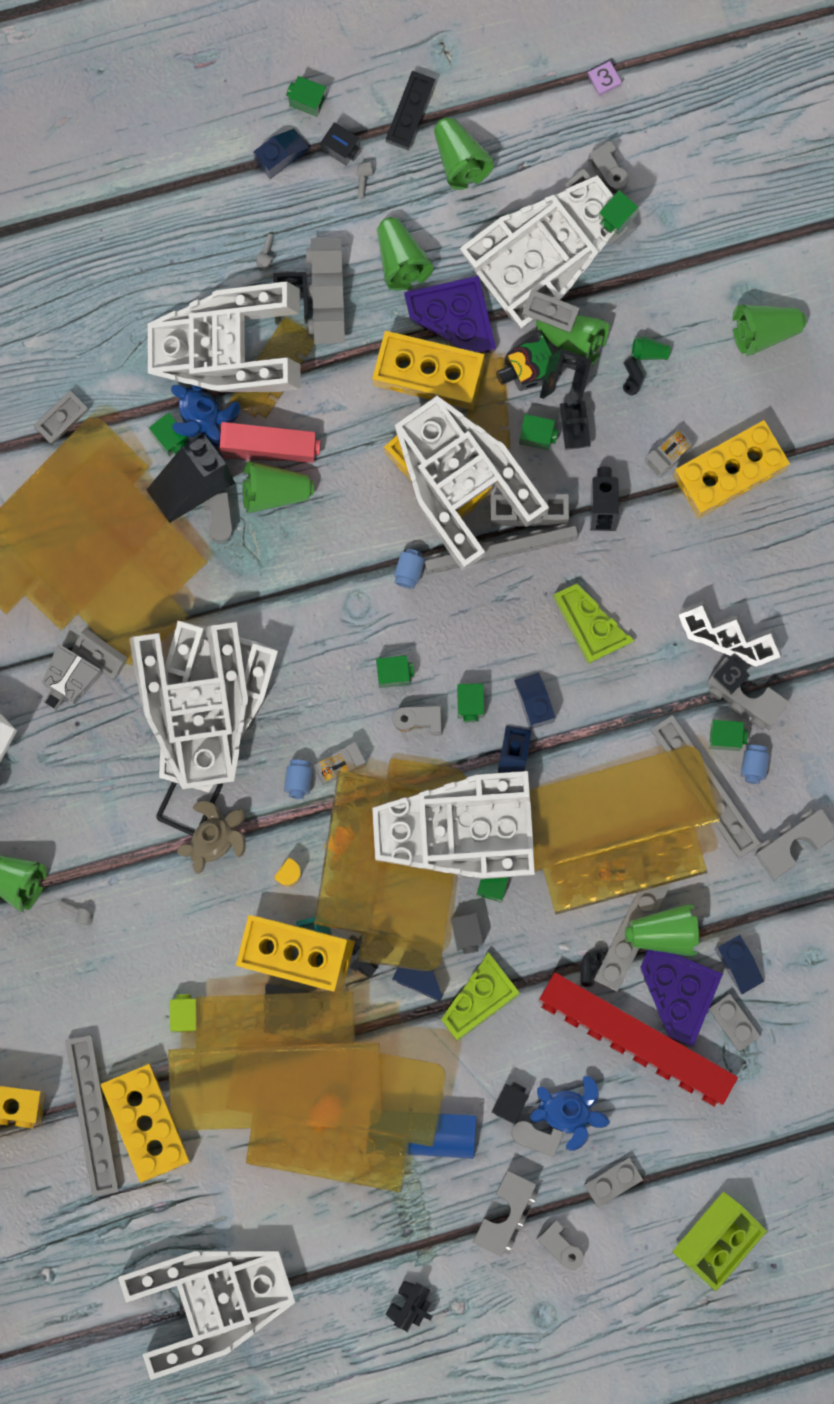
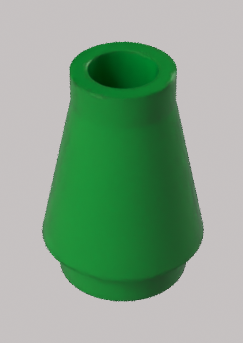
M642 335L641 337L634 338L631 356L636 357L637 360H668L671 346Z

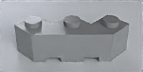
M341 237L311 239V248L306 249V264H311L312 283L307 284L308 299H313V319H308L309 334H314V344L345 343Z
M705 600L680 609L679 618L690 640L698 643L701 642L713 647L712 649L732 657L735 656L756 667L781 657L782 650L773 628L748 637L739 614L714 623Z

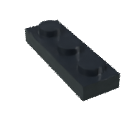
M415 71L411 72L386 136V143L410 150L436 79Z

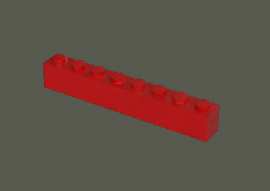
M555 972L538 1000L542 1003L541 1008L552 1015H555L556 1012L565 1016L564 1022L575 1028L581 1025L588 1029L586 1034L597 1041H601L602 1038L609 1041L611 1049L622 1055L625 1051L634 1056L632 1060L645 1068L649 1064L657 1069L655 1074L667 1081L670 1078L680 1082L679 1088L690 1094L693 1091L703 1095L701 1100L713 1107L717 1104L720 1106L724 1105L739 1078Z

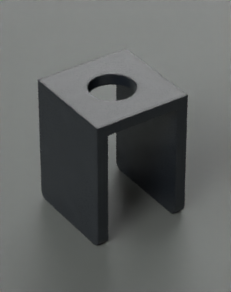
M307 272L273 273V283L288 282L292 285H303L305 324H308ZM279 316L275 317V325H279Z
M565 349L557 351L549 357L540 398L544 399L555 391L561 366L575 370L566 408L571 409L580 403L583 398L592 359Z

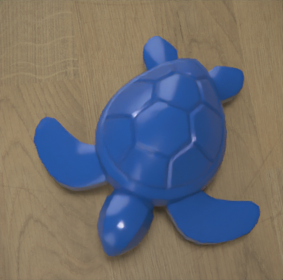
M172 385L171 392L180 398L179 410L185 422L173 423V430L180 435L188 437L196 436L199 433L205 434L214 447H219L221 431L217 426L221 425V422L233 423L239 416L240 404L236 401L230 407L221 411L217 400L207 392L202 391V387L192 385V388H184L181 385Z
M589 1076L583 1077V1096L573 1091H561L550 1095L546 1088H537V1095L541 1102L539 1109L532 1112L530 1120L533 1122L545 1120L554 1129L563 1133H574L566 1144V1149L569 1151L581 1148L588 1141L589 1133L587 1127L589 1125L595 1128H604L610 1124V1120L604 1113L591 1110V1107L599 1098V1090L593 1078Z

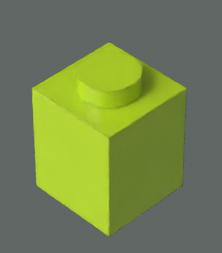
M178 994L176 999H170V1032H198L197 999H191V994Z

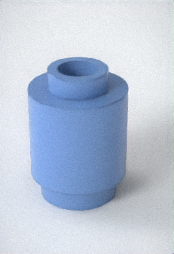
M407 549L406 552L400 553L394 577H396L395 584L409 589L415 588V584L419 583L425 559L421 557V552Z
M747 745V750L743 754L740 774L741 777L745 778V782L760 784L761 780H766L770 756L767 753V747Z
M297 759L290 760V765L286 769L284 792L289 793L290 798L304 799V795L310 794L313 771L310 768L311 762Z

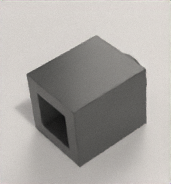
M477 913L451 918L457 951L463 950V954L478 952V947L483 946V940Z

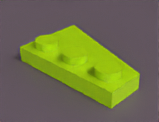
M577 583L553 595L587 664L595 662L635 641L629 634L626 635L617 626L618 624L612 618H609Z
M489 952L476 972L474 971L469 978V982L462 992L458 994L441 1018V1021L457 1042L520 995L519 991Z

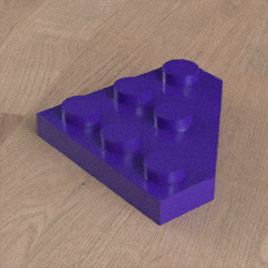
M479 276L404 292L410 320L456 348L481 354L496 351Z
M647 950L640 970L667 1036L693 1047L723 974L677 954Z

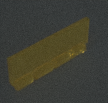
M284 317L256 361L289 358L301 366L303 360L296 355L299 353L307 357L315 345L314 340L309 337V331ZM284 391L235 392L229 402L234 403L237 401L241 409L253 417L259 414L267 418L276 404L269 396L271 395L279 399Z
M484 354L486 363L473 410L466 409L467 419L480 426L497 441L502 442L507 449H510L509 430H499V427L509 426L507 405H497V402L507 401L506 384L501 385L498 380H495L497 377L496 371L504 368V358H493V354Z

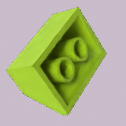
M722 1192L687 1235L678 1243L672 1253L713 1290L717 1291L766 1234L767 1230L742 1205L725 1192Z

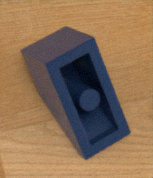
M291 129L271 137L254 150V160L268 178L272 179L307 152L310 147L295 129Z
M536 673L514 680L529 729L553 723L555 721V714L540 674Z
M506 726L498 773L525 771L531 730Z
M741 935L734 937L715 949L741 995L764 982L754 957Z
M412 949L411 952L405 950L392 981L440 1002L442 993L430 962L425 959L426 954Z

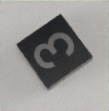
M731 657L713 675V678L732 695L750 675Z

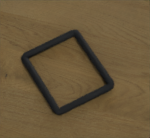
M172 782L156 818L164 824L193 836L195 831L162 817L177 784ZM222 783L216 784L217 787L210 800L213 804H215L222 789ZM203 815L199 825L207 821L208 818Z

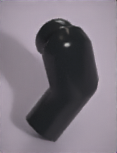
M632 357L623 363L629 374L626 383L623 384V391L628 395L637 394L644 381V374L636 359Z
M595 949L581 960V986H593V973L602 965L605 959V953L602 950Z

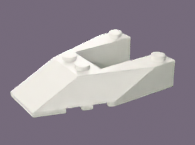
M288 282L216 290L212 292V295L202 300L197 299L189 303V306L173 311L148 323V374L218 392H281L301 389L300 364L289 358L245 362L244 323L245 320L300 314V289Z
M436 396L395 425L418 504L462 571L482 559L485 551L456 510L490 486L495 484L526 527L548 512L549 506L506 446L486 433L480 426L468 420L462 413L440 397Z
M237 622L206 627L213 679L167 685L160 634L156 633L129 638L144 716L181 789L234 782L240 750V739L244 727L245 710L248 703Z
M194 1251L118 1277L126 1303L177 1286L193 1334L191 1338L142 1354L150 1380L227 1355L295 1303L279 1251Z

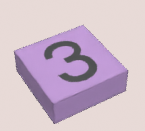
M610 61L589 71L587 74L599 96L622 85Z

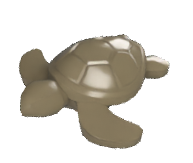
M206 801L197 802L193 809L204 814L208 820L196 828L192 836L191 845H182L177 850V853L183 857L191 856L192 861H194L193 869L195 873L200 874L205 868V863L219 859L232 846L237 857H241L244 854L246 840L241 832L235 830V827L244 821L246 815L244 809H234L228 813L225 819H222L217 805Z

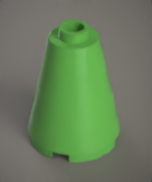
M443 118L437 122L434 134L446 179L450 187L455 190H464L468 188L466 184L472 181L478 184L488 177L494 169L492 164L494 161L491 155L456 119Z
M393 217L383 219L377 227V234L386 285L390 290L400 291L412 288L411 283L417 280L419 284L423 283L434 271L432 261L399 219Z
M738 305L735 307L732 315V321L737 320V329H733L735 342L739 351L742 354L746 353L745 356L756 354L802 333L804 327H806V316L798 308Z
M582 315L576 316L570 333L536 321L538 332L541 331L543 337L556 347L592 359L590 368L599 359L601 354L597 352L600 346L605 347L610 331V324L604 319Z
M253 461L245 463L243 474H248V477L242 483V493L246 513H254L308 501L309 495L313 496L314 482L309 480V476L306 474Z
M0 855V897L20 912H24V909L30 910L43 890V887L39 886L41 878L46 880V866L40 862Z
M685 904L630 921L629 926L625 927L626 942H630L634 948L689 957L696 956L698 951H693V946H699V929L697 915L691 916L690 910L695 909L693 904Z

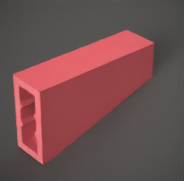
M221 422L220 450L223 459L315 463V455H320V440H316L315 432Z

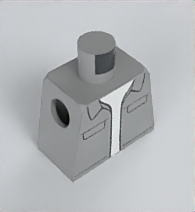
M58 644L42 681L44 686L51 690L44 703L56 711L64 698L76 704L101 677L102 671Z

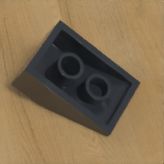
M202 434L181 447L146 490L167 521L171 523L235 484V481L225 461L205 434Z

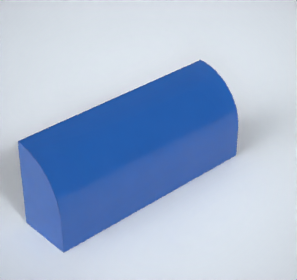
M371 1110L368 1153L474 1159L476 1116Z

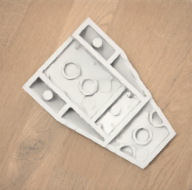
M597 175L569 187L561 193L546 197L545 200L523 207L515 213L500 217L459 249L503 310L523 329L534 320L522 315L531 289L561 300L615 234L614 231L611 233L607 232L599 224L601 222L599 212L613 198V195Z
M178 621L164 667L167 685L214 678L205 626ZM239 637L248 696L244 727L241 734L242 738L264 701L278 650ZM160 747L159 778L178 783ZM213 785L195 787V789L209 793Z
M528 771L474 775L459 782L445 784L443 787L420 792L418 795L409 798L405 797L372 808L376 861L479 879L535 875Z

